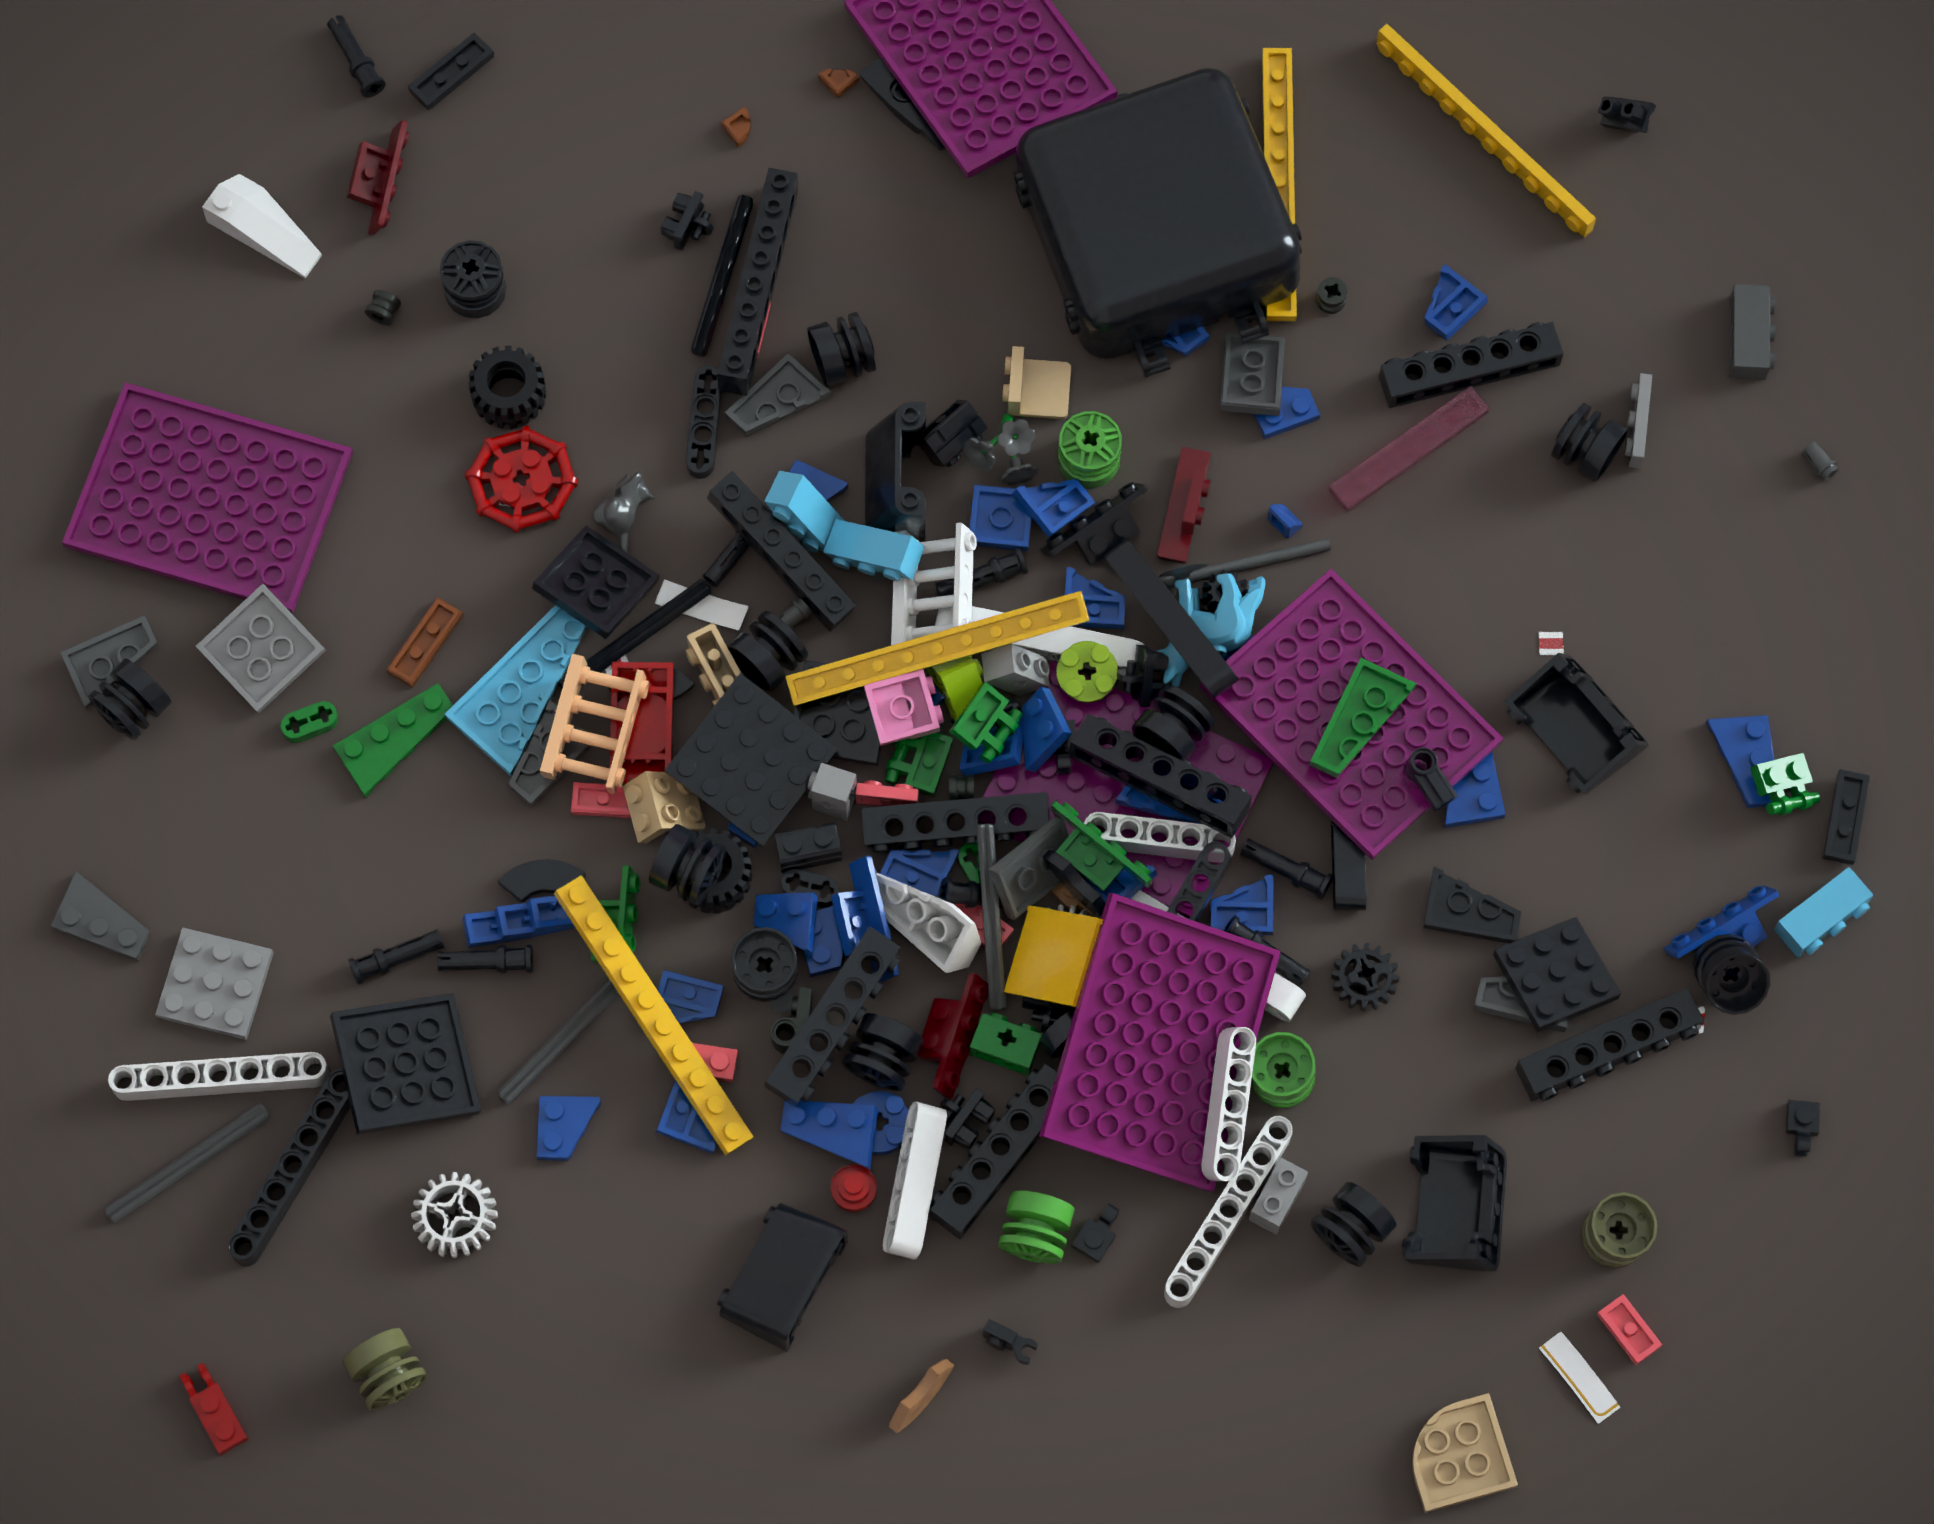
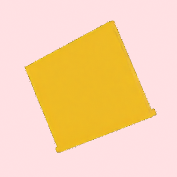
M1029 905L1027 906L1028 912L1004 992L1076 1007L1103 919Z

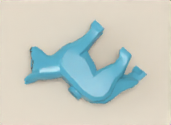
M1232 574L1217 575V582L1221 584L1223 593L1215 614L1200 611L1199 589L1191 588L1189 579L1175 581L1180 605L1222 657L1226 656L1227 651H1232L1245 644L1251 636L1255 611L1263 599L1265 579L1262 576L1249 581L1248 593L1242 598ZM1169 642L1165 649L1157 650L1158 652H1163L1169 658L1167 670L1162 671L1164 673L1163 681L1165 684L1171 681L1172 686L1179 687L1182 675L1189 665L1171 642Z

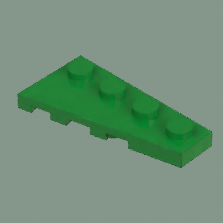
M1360 658L1309 765L1338 778L1413 691L1417 683Z
M439 683L333 745L335 752L365 798L373 792V788L382 779L385 780L393 772V769L404 758L407 759L415 751V747L423 739L428 738L447 720L445 713L453 705Z

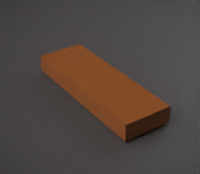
M437 597L387 667V673L413 688L464 616L463 612Z

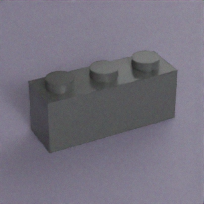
M1734 284L1730 294V378L1765 380L1769 370L1774 369L1775 352L1770 351V342H1774L1775 324H1770V315H1773L1775 311V297H1770V286Z

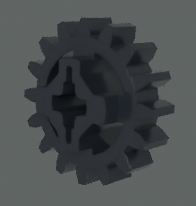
M1365 943L1363 950H1359L1358 946L1354 944L1352 945L1351 954L1343 950L1341 953L1342 960L1336 959L1334 962V967L1337 970L1332 971L1331 979L1338 981L1333 984V991L1341 990L1342 993L1339 1000L1344 1001L1348 998L1350 1000L1349 1008L1351 1009L1357 1003L1360 1004L1362 1012H1365L1369 1004H1371L1374 1010H1378L1379 1001L1388 1004L1390 1000L1388 994L1395 995L1397 988L1393 984L1399 982L1400 976L1392 973L1397 970L1398 965L1397 963L1389 964L1391 954L1387 953L1382 956L1380 954L1381 946L1379 945L1372 951L1370 950L1369 943ZM1353 963L1354 971L1345 976L1346 968L1349 964ZM1361 971L1366 977L1371 976L1370 982H1367L1365 978H1359ZM1386 978L1384 987L1378 992L1377 983Z

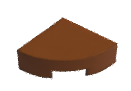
M831 68L818 74V79L837 98L859 82V76L848 69L832 70Z
M745 106L721 122V127L738 148L746 142L751 129L750 116Z

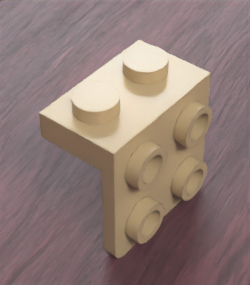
M1012 346V357L1006 356L1005 375H1010V384L1003 385L1002 402H1008V414L1022 417L1065 419L1068 416L1071 365L1068 362L1024 359V347Z
M645 771L622 786L638 843L650 842L664 832L670 831L675 824H680L694 832L705 829L698 797L667 773Z

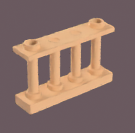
M571 655L540 768L544 778L555 780L557 772L562 773L563 770L607 780L605 787L608 793L615 794L617 786L621 787L624 782L626 770L622 766L641 698H646L649 690V681H646V675L643 670L637 669L635 680L633 681L591 671L590 667L587 666L584 656ZM589 682L630 692L631 695L627 709L624 710L583 700L582 696H579L581 685H586ZM580 711L623 722L619 739L574 729V725H571L573 714H578ZM575 741L615 751L611 768L566 758V755L563 754L565 743Z

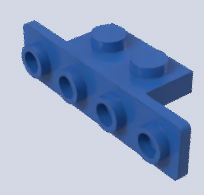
M864 856L849 864L855 891L837 893L831 896L845 956L851 955L869 926L891 940V932L887 924L883 907L884 903L871 856ZM871 960L874 973H876L878 970L877 965ZM898 964L892 973L885 971L879 981L885 982L898 976Z
M1762 885L1752 888L1748 891V896L1725 905L1722 908V912L1716 916L1699 921L1696 925L1697 927L1692 931L1675 936L1671 940V944L1664 947L1666 954L1677 959L1681 958L1700 945L1702 946L1711 938L1724 934L1741 936L1754 947L1768 938L1755 911L1779 897L1777 890Z

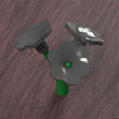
M1004 414L1001 417L1000 433L990 442H979L976 438H970L963 447L964 454L969 457V463L974 468H981L984 472H988L996 462V458L992 453L994 446L997 443L1003 446L1006 454L1011 456L1009 461L1011 468L1001 476V481L1003 483L1007 482L1008 485L1027 482L1033 478V475L1038 473L1036 466L1022 464L1021 458L1017 457L1018 453L1027 454L1031 450V442L1036 437L1035 431L1029 428L1028 422L1024 419H1018L1013 422V416L1010 414Z

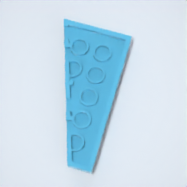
M555 605L445 713V718L512 777L549 701L559 685V680L563 677L570 663L571 655L575 653L588 627Z

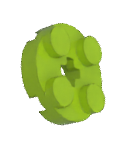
M1081 641L1071 645L1062 652L1057 664V679L1059 686L1069 697L1081 703H1094L1104 699L1112 691L1117 682L1118 666L1115 657L1105 645L1093 641ZM1084 664H1089L1090 668L1096 669V673L1091 675V680H1085L1084 675L1078 674V671L1083 669Z

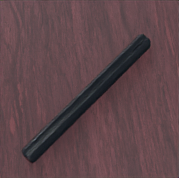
M739 195L691 346V351L694 355L702 357L707 355L752 210L753 198L750 196Z
M699 579L586 661L587 666L590 667L591 671L601 673L612 665V662L619 660L711 593V587L704 579ZM566 676L558 682L561 689L563 688Z

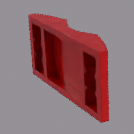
M612 662V676L634 681L637 669L644 671L646 681H649V690L646 698H641L624 758L622 768L626 772L622 785L627 784L645 771L664 772L673 760L674 663ZM611 688V706L626 710L631 693ZM611 719V738L619 739L623 722ZM610 750L609 768H611V764L615 751Z

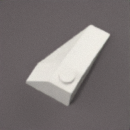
M241 174L219 183L202 206L206 221L209 224L305 279L322 256L320 251L262 186Z
M876 873L887 921L945 973L968 968L981 945L975 922L950 902Z

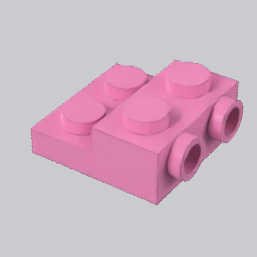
M923 669L864 685L881 746L908 738L915 739L940 732L939 724L944 723L940 705H933L931 695L936 694L931 676L925 677Z

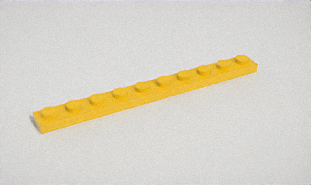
M1386 24L1378 31L1376 44L1379 51L1385 57H1391L1398 64L1401 72L1408 77L1411 76L1426 95L1435 98L1439 102L1441 109L1446 114L1453 115L1460 122L1461 127L1466 133L1473 134L1479 139L1483 148L1488 153H1494L1502 161L1503 166L1508 172L1515 173L1523 180L1524 186L1531 193H1537L1544 200L1546 207L1553 213L1557 212L1565 220L1570 230L1578 232L1584 238L1593 230L1596 217L1394 29Z
M1263 48V153L1292 224H1295L1292 48ZM1296 290L1289 297L1266 306V321H1296Z
M1078 591L785 677L793 705L797 706L867 684L1090 621L1082 591Z
M581 875L557 889L554 895L725 1156L753 1138L750 1130L583 876Z

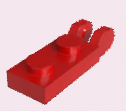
M201 1363L197 1365L198 1373L205 1380L208 1388L197 1393L193 1386V1381L186 1372L179 1377L190 1395L189 1400L221 1456L249 1439L220 1386L214 1382L205 1364Z

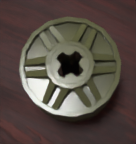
M1626 1192L1611 1194L1600 1201L1584 1219L1581 1229L1583 1247L1593 1260L1603 1266L1612 1268L1627 1266L1644 1254L1656 1239L1658 1228L1656 1216L1650 1205L1637 1195ZM1613 1227H1616V1232L1622 1233V1236L1616 1239L1614 1233H1610Z
M393 1328L371 1337L351 1350L342 1361L354 1382L366 1380L358 1391L362 1397H367L365 1404L370 1411L378 1410L401 1401L419 1388L428 1378L425 1370L422 1367L418 1368L420 1361L416 1356L403 1359L412 1347L400 1328Z

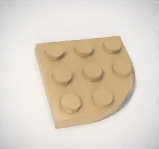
M1489 1393L1458 1401L1442 1408L1428 1420L1421 1430L1413 1450L1412 1469L1424 1513L1517 1488L1516 1476Z

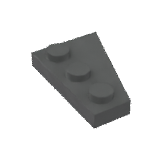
M143 615L61 651L60 654L87 709L92 704L88 698L92 691L96 690L103 694L98 686L101 682L104 681L110 685L115 684L110 673L125 658L137 664L158 643L146 616Z
M551 700L545 709L546 712L540 724L537 725L533 733V738L526 752L523 753L508 783L509 788L530 807L567 772L565 770L562 773L557 772L555 780L544 778L540 772L557 706ZM574 720L571 721L574 729L585 731ZM571 741L570 743H565L563 754L568 759L578 761L592 746Z
M77 871L51 924V928L54 931L137 962L150 936L147 928Z
M1505 976L1483 977L1480 979L1473 1008L1474 1011L1533 1025ZM1568 1020L1548 1029L1565 1033Z

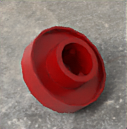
M852 1164L842 1167L835 1173L831 1181L830 1190L833 1201L838 1207L848 1212H859L865 1210L873 1203L876 1198L877 1184L870 1170L860 1165Z

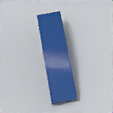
M555 896L532 898L523 904L497 906L495 911L464 914L462 918L468 948L532 938L576 928Z

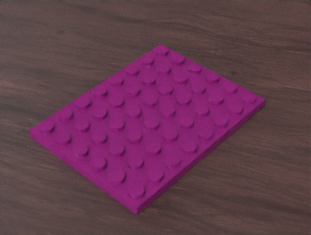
M1051 0L844 1L846 11L881 57L967 179L1016 153L1019 139L1031 127L1117 98V89Z
M125 382L62 544L65 548L243 600L247 599L260 585L264 584L293 614L353 450L351 447Z
M1332 569L1328 570L1225 661L1239 678V681L1217 698L1211 695L1202 682L1199 687L1371 860L1379 855L1431 807L1417 784L1411 781L1404 772L1406 761L1416 749L1421 747L1431 749L1437 756L1439 768L1450 785L1454 787L1497 748L1504 739ZM1360 658L1417 683L1413 691L1338 778L1309 765ZM1414 760L1415 766L1418 769L1427 770V765L1424 761Z
M1051 660L1049 664V687L1046 688L1051 690L1065 720H1075L1076 732L1086 716L1090 714L1096 718L1106 719L1112 726L1122 731L1133 733L1132 726L1143 711L1147 709L1153 710L1151 704L1150 707H1141L1139 701L1132 699L1131 695L1116 688H1113L1104 699L1098 702H1078L1069 697L1059 686L1057 679L1058 662ZM1078 672L1079 675H1084L1085 680H1091V677ZM1211 731L1205 732L1206 735L1202 741H1194L1196 749L1188 761L1194 767L1204 772L1214 773L1220 780L1232 786L1237 785L1245 789L1251 795V811L1274 762L1269 757ZM1024 740L1020 765L996 770L983 797L1047 792L1049 795L1051 819L1055 816L1059 817L1051 808L1054 801H1057L1060 805L1066 802L1073 807L1079 814L1077 818L1083 823L1094 812L1172 820L1115 804L1116 798L1126 785L1071 757L1070 774L1058 775L1056 755H1051L1036 772L1026 770ZM1105 744V745H1102L1101 747L1106 748V749H1109V748H1112L1113 746H1112V745H1109V744ZM1137 758L1128 759L1131 762L1141 761ZM1023 810L1014 811L1010 817L1011 824L1015 826L1024 824L1027 814ZM990 812L983 814L980 818V824L994 825L996 822L995 814ZM1249 813L1247 814V816L1245 817L1244 821H1243L1242 824L1240 825L1239 829H1238L1237 832L1235 833V838H1236V840H1237V838H1238V836H1239V834H1240V832H1241V830H1242V827H1243V825H1244V823H1245V821H1246V819H1247ZM1064 821L1067 832L1070 835L1074 828ZM1095 825L1102 833L1106 831L1102 826ZM1124 829L1120 832L1124 838L1130 839L1136 836V833L1131 829ZM1160 832L1151 836L1156 842L1167 840L1166 835ZM1026 834L1014 835V839L1022 843L1026 840ZM1192 836L1182 839L1183 843L1188 846H1194L1198 843L1197 839ZM1217 840V842L1223 843L1227 848L1229 847L1226 841ZM1127 852L1125 855L1132 863H1135L1137 860L1145 866L1150 865L1156 869L1158 875L1152 879L1150 887L1144 886L1141 891L1167 907H1170L1196 862V860L1133 852ZM1209 862V863H1211V864H1213V865H1219V864H1221V863H1217V862ZM1200 876L1193 881V889L1197 892H1203L1209 887V879L1207 877ZM1188 903L1180 905L1177 913L1185 918H1190L1194 912L1193 906Z
M1108 893L1101 918L1103 923L1100 925L1077 1001L1039 1137L1207 1192H1214L1217 1181H1211L1204 1176L1201 1164L1218 1037L1226 1028L1247 1027L1254 1032L1257 1039L1281 951L1118 894ZM1238 1034L1233 1039V1044L1237 1049L1241 1044ZM1233 1065L1230 1067L1229 1075L1232 1080H1234L1237 1075L1236 1068ZM1228 1096L1225 1101V1107L1227 1111H1230L1233 1104ZM1226 1128L1221 1132V1139L1224 1143L1228 1140ZM1221 1159L1217 1163L1218 1173L1222 1164Z

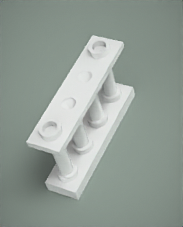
M956 523V538L920 542L925 546L922 554L955 550V566L918 571L917 567L913 580L901 578L900 581H893L891 645L973 622L971 619L973 550L976 549L977 541L974 533L963 523ZM906 530L895 532V533H900V534L912 536V535H911L908 531H906ZM954 578V595L917 599V586L920 583ZM953 607V623L916 628V615L919 611Z

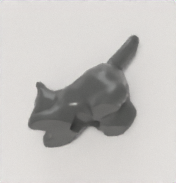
M639 471L632 476L629 474L623 476L615 487V496L611 499L602 500L596 505L593 512L596 524L603 525L609 532L619 536V548L628 554L629 530L633 525L638 504L655 499L646 486L645 480L641 479L642 474Z

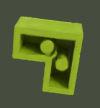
M971 655L927 668L933 683L942 692L950 716L955 722L980 685L983 684L980 677L983 676L982 666L978 659H973Z

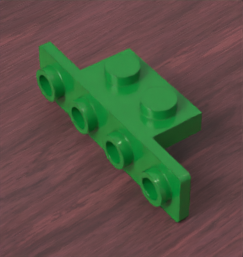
M1054 801L1051 805L1052 811L1074 828V831L1056 852L1071 862L1076 871L1104 893L1123 870H1126L1145 887H1150L1152 879L1148 875L1151 871L1137 860L1135 863H1132L1125 857L1127 852L1114 841L1110 844L1100 837L1103 834L1101 830L1091 822L1085 825L1077 818L1078 812L1069 804L1064 802L1060 805L1057 801Z
M623 865L620 900L598 901L631 951L634 952L636 940L633 934V923H636L638 920V908L635 904L636 893L640 892L641 882L639 875L630 865ZM591 952L592 962L599 963L593 955V953Z

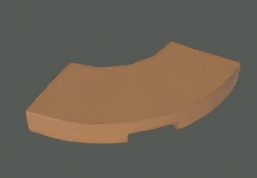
M943 1359L931 1366L916 1388L899 1403L889 1423V1428L896 1433L906 1428L935 1397L955 1365L949 1360Z

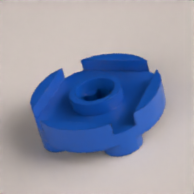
M874 1091L857 1098L854 1104L875 1105L878 1108L877 1116H882L884 1120L889 1122L883 1125V1130L878 1131L875 1129L872 1155H886L897 1150L902 1144L909 1111L902 1098L885 1091Z

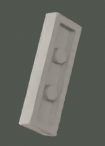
M1640 373L1637 384L1632 383L1630 401H1635L1634 411L1629 410L1627 428L1632 429L1631 438H1626L1624 456H1629L1628 467L1640 469L1644 459L1652 385L1651 374Z

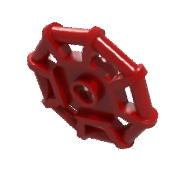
M523 426V429L497 437L485 438L483 440L484 445L470 469L465 471V479L469 482L477 507L476 513L480 517L486 516L505 525L517 533L521 529L550 520L557 521L573 489L578 487V479L574 476L566 452V444L531 430L530 426ZM521 442V449L503 454L500 449ZM530 442L549 452L543 457L537 451L529 450ZM493 455L497 460L493 464L491 473L483 472L489 458ZM556 460L562 475L561 477H553L549 467ZM523 474L530 477L526 480L525 486H521L519 482H513L517 475ZM484 483H491L494 496L489 499L486 498L482 486ZM553 487L559 488L553 502L550 504L546 501L548 492ZM499 504L510 506L514 510L513 516L496 507ZM539 506L542 511L522 516L523 511Z

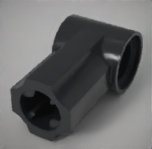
M1421 747L1410 755L1404 765V772L1411 781L1417 784L1433 811L1440 810L1455 800L1458 795L1439 768L1436 754L1429 748ZM1414 760L1424 761L1427 765V770L1418 769L1415 766Z

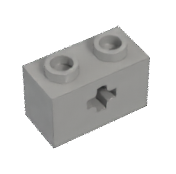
M1012 643L981 653L984 682L1017 696L1037 691L1041 686L1049 687V665L1046 657Z
M821 763L818 772H812L807 787L810 789L808 798L812 799V810L847 821L856 798V774Z
M1280 1157L1251 1211L1249 1221L1277 1235L1306 1182L1308 1171Z

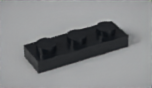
M473 33L408 86L409 92L429 111L494 58V51Z
M1839 769L1823 859L1850 865L1855 863L1870 775Z

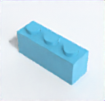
M779 471L764 501L773 511V516L781 520L787 526V531L795 535L802 542L801 546L814 553L818 552V550L824 551L835 519L845 521L806 477L801 474Z
M835 519L823 553L833 560L832 564L839 568L849 570L850 566L858 567L857 570L862 573L875 575V572L883 573V576L890 580L900 581L901 578L913 580L925 546L909 535Z
M1848 867L1780 919L1774 931L1797 958L1805 952L1811 955L1823 945L1821 940L1828 934L1832 937L1839 934L1847 926L1844 922L1850 917L1854 916L1855 919H1858L1870 909L1868 903L1873 894L1852 869Z

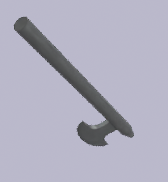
M1326 538L1209 566L1203 563L1187 565L1166 571L1158 577H1161V581L1168 588L1175 586V581L1189 579L1190 582L1207 579L1212 573L1217 576L1223 569L1226 573H1233L1331 550L1329 539Z

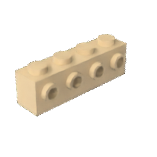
M713 622L687 635L688 649L685 650V653L692 667L695 665L699 667L702 673L698 676L706 692L711 690L716 700L712 701L715 706L741 672Z

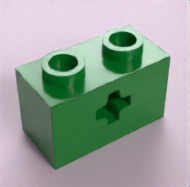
M983 1013L970 1045V1056L1029 1076L1040 1047L1039 1040L1042 1034L1038 1033V1030L1031 1025L1021 1023L1020 1026L1012 1024L1003 1015L997 1013L987 1015ZM1009 1037L1012 1039L1011 1043H1008L1007 1047L1003 1046L1002 1041Z

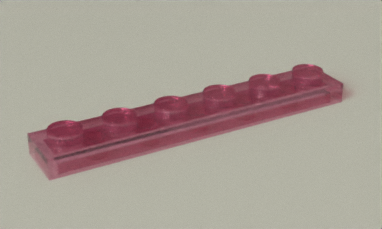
M1470 386L1329 486V491L1346 512H1349L1488 414L1490 408Z

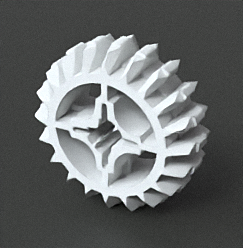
M457 1172L452 1173L451 1181H447L445 1175L441 1174L439 1175L440 1184L436 1185L433 1180H429L428 1185L431 1190L429 1192L422 1188L419 1190V1194L424 1200L417 1199L413 1202L414 1207L419 1209L411 1213L412 1219L418 1221L413 1225V1229L415 1232H422L418 1237L421 1243L429 1241L427 1245L429 1251H433L439 1246L438 1253L442 1257H444L448 1249H450L452 1258H457L458 1249H462L464 1255L469 1256L470 1250L468 1247L473 1245L476 1250H480L481 1245L478 1240L480 1238L487 1242L490 1240V1235L485 1230L492 1231L496 1229L495 1223L490 1221L498 1217L497 1211L491 1209L496 1205V1201L494 1198H488L491 1194L488 1187L480 1190L482 1186L480 1179L474 1180L470 1185L471 1177L469 1174H465L462 1181H459ZM454 1193V1196L449 1202H437L435 1204V1202L444 1195ZM467 1195L474 1198L480 1205V1217L474 1216L472 1212L465 1209ZM456 1210H459L461 1217L455 1216L454 1220L451 1221L448 1214H454ZM430 1213L435 1214L437 1218L444 1221L442 1236L430 1227ZM475 1226L469 1233L461 1237L452 1238L455 1237L459 1229Z

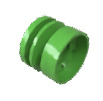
M1084 411L1068 419L1059 433L1058 466L1062 475L1067 480L1077 479L1084 488L1093 489L1106 485L1112 480L1120 467L1122 434L1118 425L1109 416L1097 411Z
M1276 1032L1265 1036L1256 1044L1251 1085L1254 1093L1262 1102L1274 1108H1290L1301 1104L1310 1095L1315 1085V1057L1311 1047L1301 1037L1292 1033ZM1285 1069L1288 1070V1078L1286 1076H1282L1280 1079L1277 1078V1070L1283 1072Z
M1031 1191L1011 1192L1006 1216L1015 1222H1008L1002 1225V1232L1005 1235L999 1237L998 1247L1002 1251L1026 1261L1046 1264L1061 1263L1064 1254L1061 1248L1066 1246L1067 1239L1056 1232L1070 1230L1075 1208L1071 1204L1050 1195Z

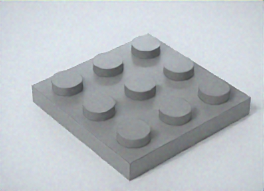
M264 584L260 585L196 645L199 651L258 713L266 708L326 651Z
M182 927L155 1013L156 1017L247 1040L273 957V950Z

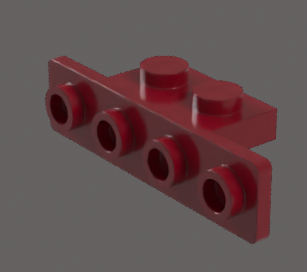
M401 120L393 127L387 150L362 141L358 147L347 198L374 207L368 233L372 235L376 234L381 228L384 229L390 218V212L387 209L389 202L393 200L396 193V185L393 183L395 175L399 174L403 159L400 158L401 149L405 148L409 138V133L406 132L408 122Z
M1187 447L1181 449L1157 557L1159 559L1182 564L1187 562L1195 524L1201 525L1204 507H1199L1201 497L1207 498L1211 480H1207L1206 475L1211 458L1210 452Z
M974 973L969 974L960 1001L934 998L922 1034L924 1044L918 1057L922 1060L940 1062L932 1087L947 1099L953 1098L955 1090L959 1085L964 1062L969 1055V1047L979 1024L982 1007L988 997V983Z

